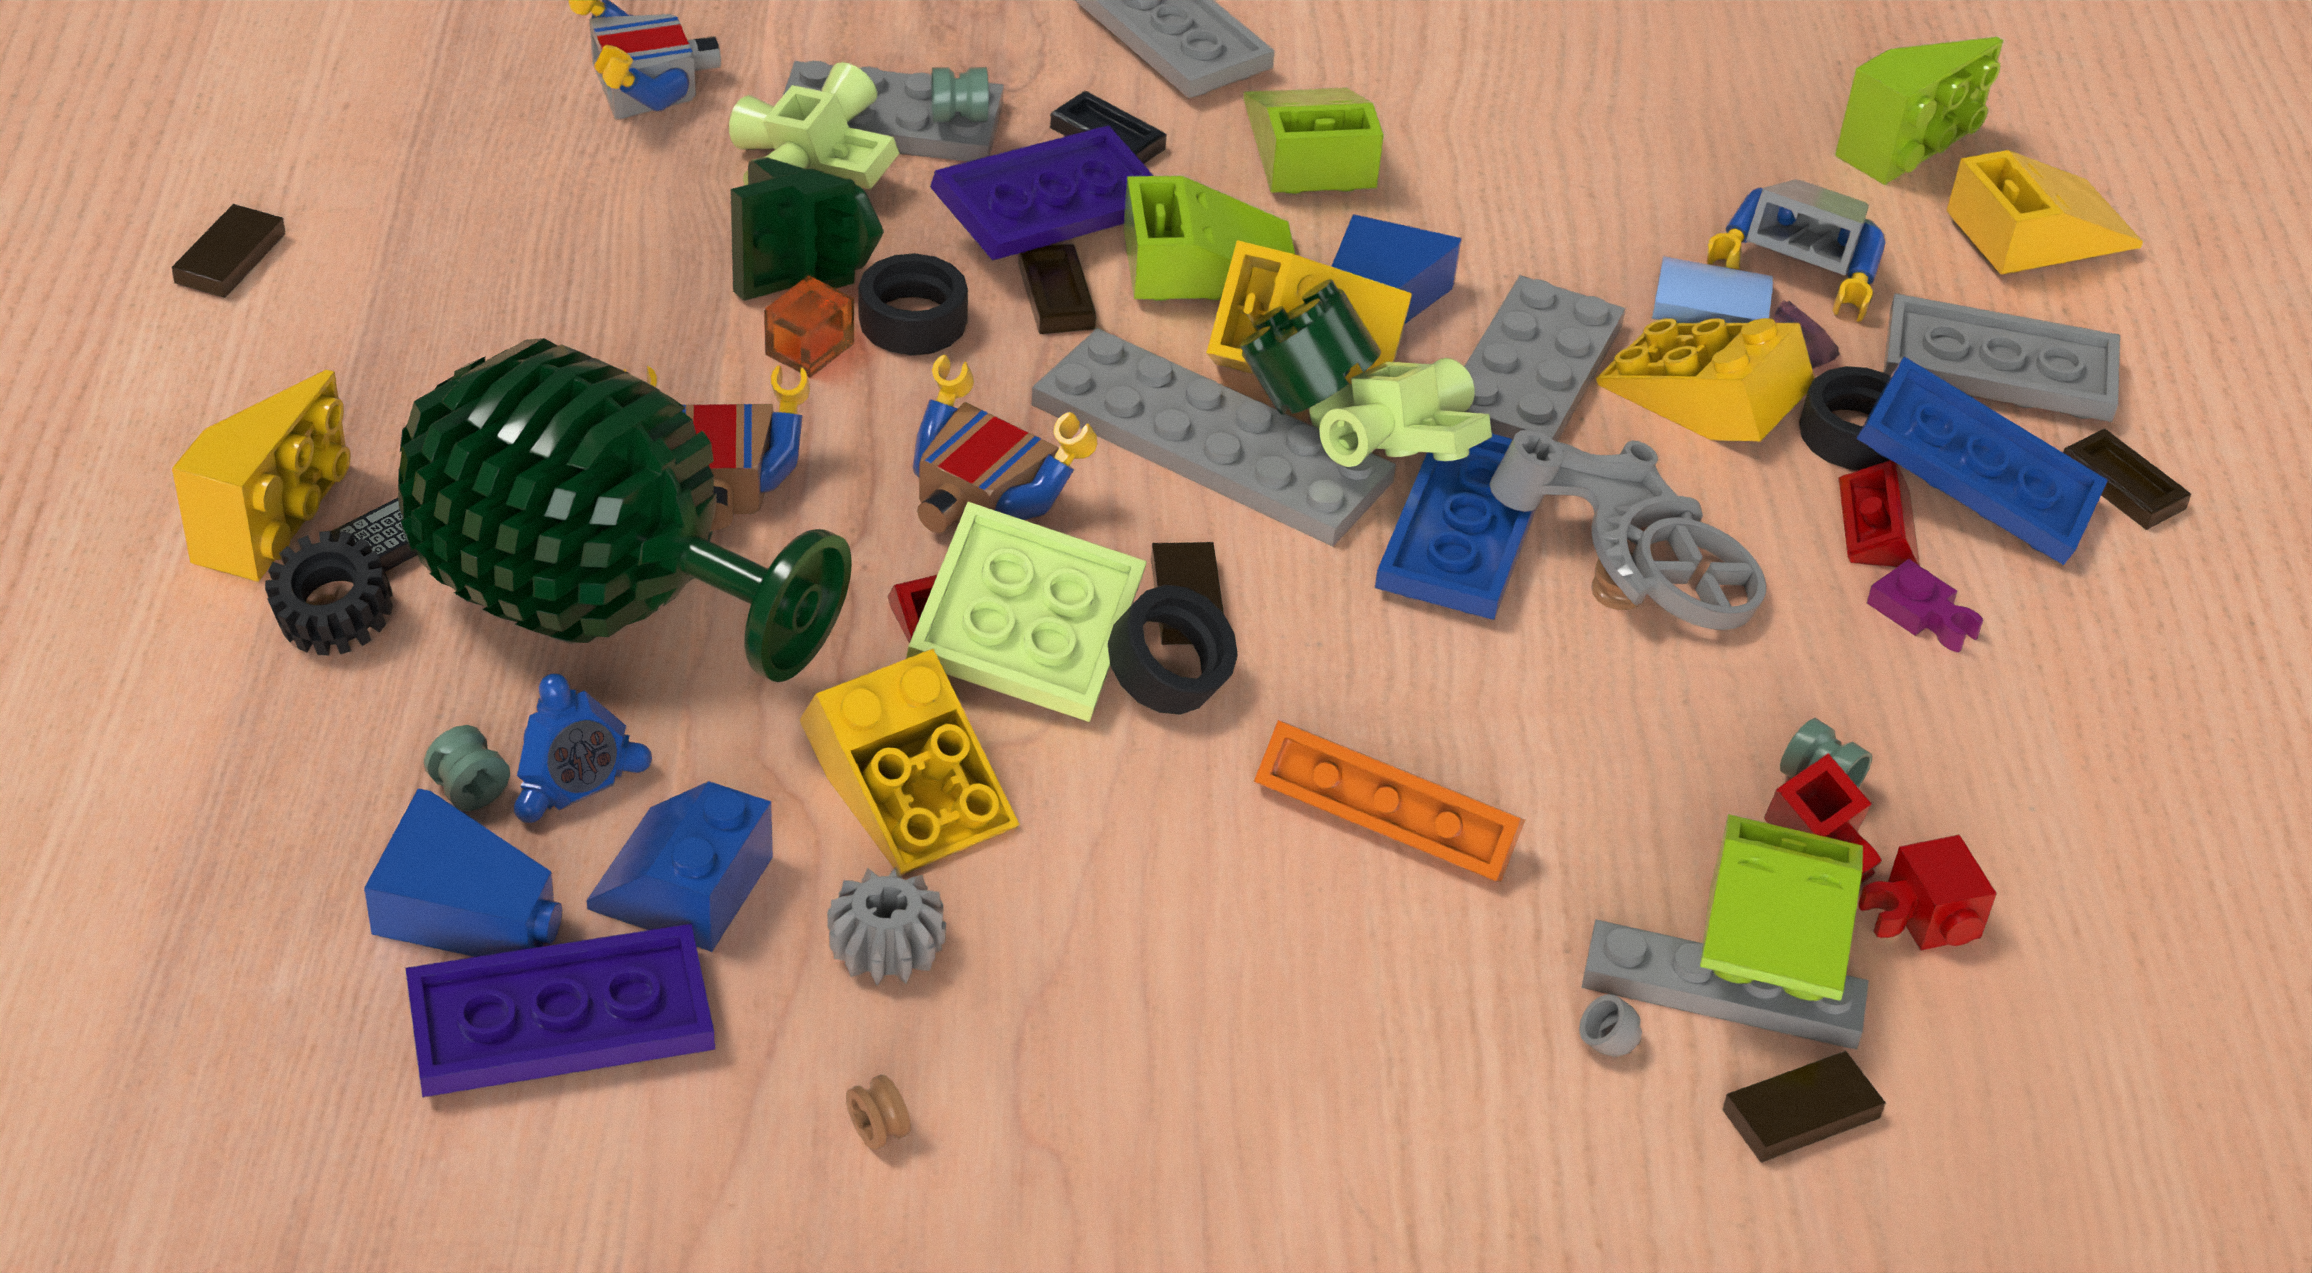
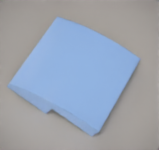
M1663 256L1652 319L1671 318L1675 319L1677 323H1700L1704 320L1720 318L1725 320V323H1749L1753 320L1769 318L1773 276Z

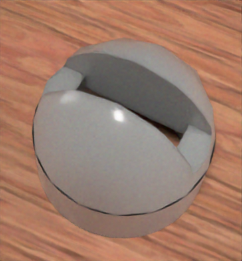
M1606 994L1595 999L1583 1013L1579 1026L1580 1036L1586 1044L1601 1054L1612 1057L1629 1054L1640 1043L1642 1035L1638 1013L1631 1005L1613 994Z

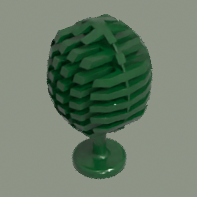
M545 338L526 339L485 361L484 356L454 371L453 377L438 384L435 390L414 401L408 423L402 429L400 444L401 460L398 469L399 509L403 520H401L403 533L411 551L416 549L420 562L430 571L429 574L441 584L456 590L454 593L464 600L485 606L482 610L496 617L517 622L515 625L569 644L589 643L596 637L609 638L626 625L646 619L656 612L659 606L662 604L665 606L674 600L685 585L696 578L751 604L744 636L746 657L756 673L774 682L789 680L801 672L816 656L830 635L843 607L851 577L852 559L847 541L843 537L825 529L809 530L787 544L769 568L711 542L713 530L710 531L715 516L717 492L713 494L714 475L709 467V464L714 461L711 442L703 430L696 434L693 420L682 411L685 409L683 405L646 381L561 344L558 346Z

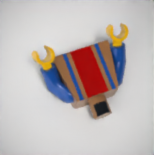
M947 355L938 357L933 364L932 373L940 390L936 401L929 399L917 433L913 460V471L919 478V500L921 504L918 505L917 513L921 523L934 533H943L954 522L959 524L967 502L1022 520L1045 515L1072 475L1074 469L1070 465L1074 458L1084 459L1095 452L1098 445L1095 431L1090 424H1086L1082 428L1081 433L1072 439L1078 432L1080 421L1074 413L1063 414L1054 425L1055 438L1061 445L1059 448L967 402H964L957 409L953 407L955 400L964 397L973 388L974 378L972 371L965 361L960 375L954 380H946L950 372L951 362Z
M781 365L773 369L771 385L775 397L780 402L779 412H773V404L683 405L685 409L682 411L693 420L696 434L703 430L712 446L714 461L709 464V467L714 475L713 494L717 492L715 516L710 530H720L728 527L733 521V514H754L761 509L765 492L775 490L797 466L803 417L797 414V407L806 401L810 393L808 377L803 367H801L800 371L801 381L799 385L791 390L781 388L783 378ZM647 366V383L656 387L657 376L655 371L650 366Z

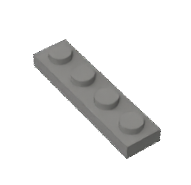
M1595 919L1581 988L1857 1050L1863 1032L1869 980L1846 975L1841 1001L1826 997L1818 1001L1803 1000L1788 994L1781 986L1756 980L1747 984L1733 983L1718 977L1711 969L1700 967L1703 943Z

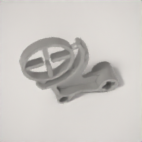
M1521 430L1515 434L1490 481L1491 492L1497 500L1509 508L1527 512L1535 510L1545 495L1582 497L1594 509L1591 528L1596 553L1612 580L1635 606L1641 604L1648 594L1657 604L1674 616L1700 627L1729 630L1741 627L1750 621L1766 593V581L1759 564L1731 536L1711 525L1700 522L1703 516L1700 503L1691 497L1677 496L1666 484L1655 466L1658 456L1650 446L1640 441H1629L1625 444L1620 454L1596 455L1581 451L1565 443L1556 442L1548 435L1539 431ZM1647 527L1645 531H1642L1639 528ZM1627 539L1636 544L1632 557L1628 548ZM1668 540L1679 561H1654L1650 545ZM1698 547L1707 550L1723 561L1712 562L1696 586L1695 590L1701 601L1673 585L1688 583L1703 558ZM1719 585H1744L1747 593V603L1731 607Z

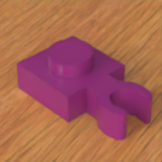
M1910 559L1871 585L1867 599L1868 605L1914 636L1927 628L1936 634L1938 641L1944 647L1954 652L1962 650L1966 634L1974 640L1978 639L1983 623V618L1974 610L1954 604L1957 590Z

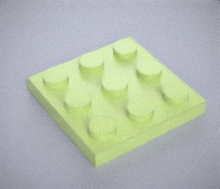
M967 502L909 643L906 659L934 649L947 675L1090 722L1110 668L1108 641L1113 625L1133 604L1147 561Z

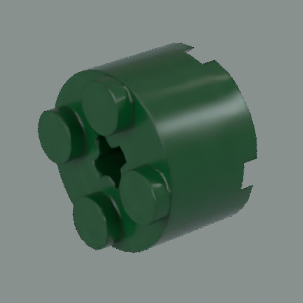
M1332 279L1326 280L1310 289L1302 297L1304 303L1287 313L1284 307L1280 306L1263 315L1253 324L1257 332L1250 335L1240 344L1243 350V358L1280 415H1284L1288 408L1292 414L1301 412L1329 398L1349 384L1345 376L1350 372L1351 367L1358 363L1364 373L1381 354V349L1342 289H1338Z

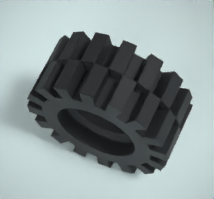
M331 531L319 532L320 542L311 544L308 535L298 539L301 550L295 553L287 546L279 553L284 565L272 562L268 570L272 580H265V590L269 597L267 600L279 627L289 642L294 640L297 648L305 652L309 651L312 644L317 655L329 656L330 645L333 644L337 645L340 654L351 652L348 641L357 638L359 643L364 646L371 641L367 629L371 627L381 632L386 625L383 614L391 615L393 604L390 599L393 596L392 589L376 550L372 551L370 544L363 538L356 543L351 533L343 531L338 542L334 541ZM334 581L353 583L352 589L336 602L327 605H311L306 603L310 594L324 584Z

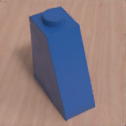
M1353 214L1331 267L1412 293L1405 320L1406 324L1453 289L1462 238Z
M419 788L364 887L372 935L473 957L542 947L544 943L552 944L558 934L562 919V905L559 902H554L550 870L432 791Z

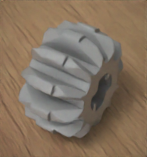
M897 866L889 876L879 877L867 868L862 878V883L844 880L842 889L839 892V898L831 900V908L828 909L827 913L828 929L830 930L829 945L833 951L834 959L845 961L850 977L867 971L871 972V976L877 986L885 975H896L904 983H907L912 973V968L930 971L932 962L935 960V953L942 951V944L945 943L946 922L943 921L944 905L940 900V892L928 890L923 875L907 880L902 879Z

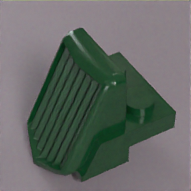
M768 157L750 160L748 163V185L731 189L733 292L744 301L790 288L797 289L807 297L854 284L855 270L862 269L867 264L884 233L866 192L856 185L851 178L844 179L815 169H804Z

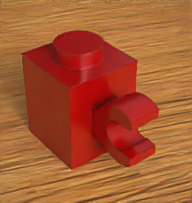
M1829 753L1776 789L1764 816L1768 824L1862 845L1863 864L1860 885L1874 876L1875 871L1873 868L1882 862L1876 850L1858 833L1872 803Z
M1959 834L1899 846L1888 882L1876 881L1864 886L1858 907L1861 911L1875 908L1885 910L1878 914L1873 930L1876 937H1895L1901 934L1906 926L1920 951L1946 945L1961 946L1981 938L1997 893Z

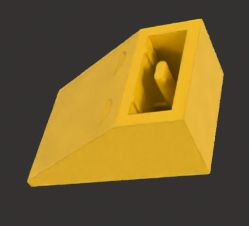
M2010 150L1965 157L1960 160L1946 211L2001 275L2142 247L2143 240L2091 183L2083 177Z
M1237 240L1206 353L1216 365L1254 374L1243 358V350L1240 347V344L1246 338L1257 332L1253 324L1263 315L1280 306H1283L1287 313L1304 303L1302 297L1310 289L1326 280L1332 279L1336 287L1345 292L1381 349L1380 356L1366 370L1368 371L1385 362H1394L1412 293L1292 253ZM1358 363L1351 367L1350 372L1345 376L1350 384H1352V377L1363 373Z
M1671 318L1654 321L1644 328L1643 333L1628 348L1617 353L1614 358L1615 360L1596 377L1598 386L1709 440L1762 441L1807 394L1815 379L1800 323H1775L1770 318H1761L1749 323H1725V320L1720 318L1708 319L1700 323H1677L1675 319Z
M328 369L321 371L205 428L172 467L190 563L259 582L270 568L272 562L281 559L279 553L287 546L289 547L290 540L304 522L311 520L315 516L321 500L335 482H340L345 477L350 465L351 454L349 448L345 445L342 425L344 405L338 397L335 371Z
M934 649L816 693L799 720L827 779L892 867L895 868L897 866L900 875L1008 832L1020 825Z

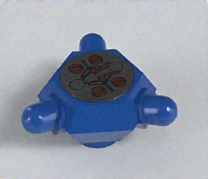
M555 673L549 674L539 684L538 712L529 715L528 724L524 732V744L517 777L523 781L520 785L523 790L514 804L515 815L524 823H534L543 816L547 808L551 810L555 806L558 810H562L614 785L616 776L621 777L622 771L640 773L648 769L652 762L651 751L644 744L629 742L630 735H625L626 725L586 691L576 694V690H570L569 683L565 677Z

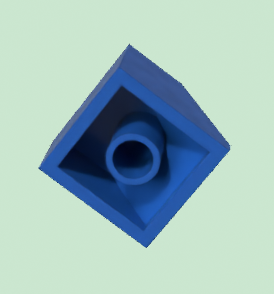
M708 781L650 807L586 900L587 909L646 930L692 924L696 947L713 952L773 858L771 801Z

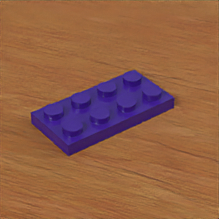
M1108 125L935 170L930 188L992 261L1124 224L1127 176L1154 175Z
M692 924L405 968L422 1097L715 1050L714 1028Z

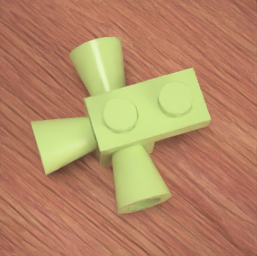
M845 62L836 63L832 67L821 91L792 85L775 106L753 96H745L736 103L729 120L730 138L738 149H774L766 157L804 169H815L844 179L851 178L856 185L870 190L900 154L894 137L849 128L848 122L876 101L877 89L864 71ZM748 170L743 175L744 185H748Z
M1450 358L1439 359L1433 364L1385 362L1352 377V384L1349 383L1337 393L1309 408L1312 425L1319 429L1320 440L1324 450L1333 461L1345 467H1353L1360 464L1376 448L1385 449V454L1389 457H1404L1418 452L1433 453V458L1438 461L1458 460L1467 457L1470 448L1492 437L1489 414L1466 412L1474 400V383L1467 369L1458 361Z

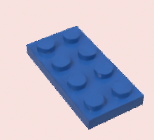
M1905 356L1890 376L1856 438L1874 449L1881 456L1899 464L1925 480L1930 486L1943 491L1977 512L1984 519L1992 521L2028 543L2033 549L2046 554L2062 565L2076 551L2108 482L2106 478Z
M1492 434L1491 438L1470 448L1467 457L1458 460L1438 461L1433 458V453L1426 454L1377 569L1376 589L1495 620L1536 511L1535 509L1523 512L1509 508L1497 500L1490 489L1491 478L1508 449L1512 438Z

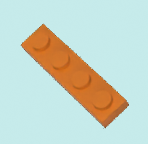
M1279 720L1254 779V782L1497 882L1502 881L1526 820Z

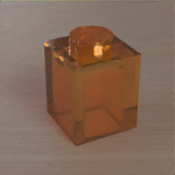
M808 275L764 308L765 355L798 372L803 367L807 377L811 378L854 344V298Z

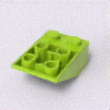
M1999 37L1888 49L1857 67L1835 156L1886 185L1905 172L1913 171L1921 162L1936 153L1944 152L1951 144L1967 134H1973L1978 131L1988 114L1986 101L1990 87L2000 72L1998 59L2004 40Z
M1348 88L1244 92V103L1271 193L1285 192L1298 194L1303 191L1322 190L1348 192L1356 189L1377 188L1384 134L1374 104Z
M1127 176L1124 236L1134 299L1164 301L1168 299L1207 298L1221 300L1237 240L1295 254L1289 222L1184 176Z
M1728 814L1710 885L1700 967L1711 969L1718 977L1733 983L1747 984L1756 980L1781 986L1788 994L1803 1000L1818 1001L1826 997L1841 1001L1862 877L1863 846Z

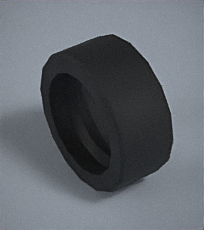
M923 254L893 255L877 261L863 273L858 285V318L862 333L873 344L887 351L906 355L931 354L950 347L963 335L968 319V287L964 275L953 264L938 257ZM917 297L930 299L940 305L928 310L909 311L896 309L886 303L899 298Z
M1845 366L1827 370L1816 377L1807 392L1799 423L1801 437L1811 451L1831 464L1851 470H1862L1890 461L1889 458L1881 456L1874 449L1856 439L1863 426L1844 421L1832 413L1837 410H1853L1869 415L1887 384L1890 375L1870 368Z
M1163 585L1146 590L1115 622L1108 641L1110 666L1120 685L1138 703L1159 713L1181 715L1199 709L1232 676L1238 657L1235 634L1224 613L1207 597L1187 587ZM1146 622L1165 623L1179 630L1189 639L1200 657L1202 674L1198 678H1188L1166 670L1152 656L1145 642L1143 625Z

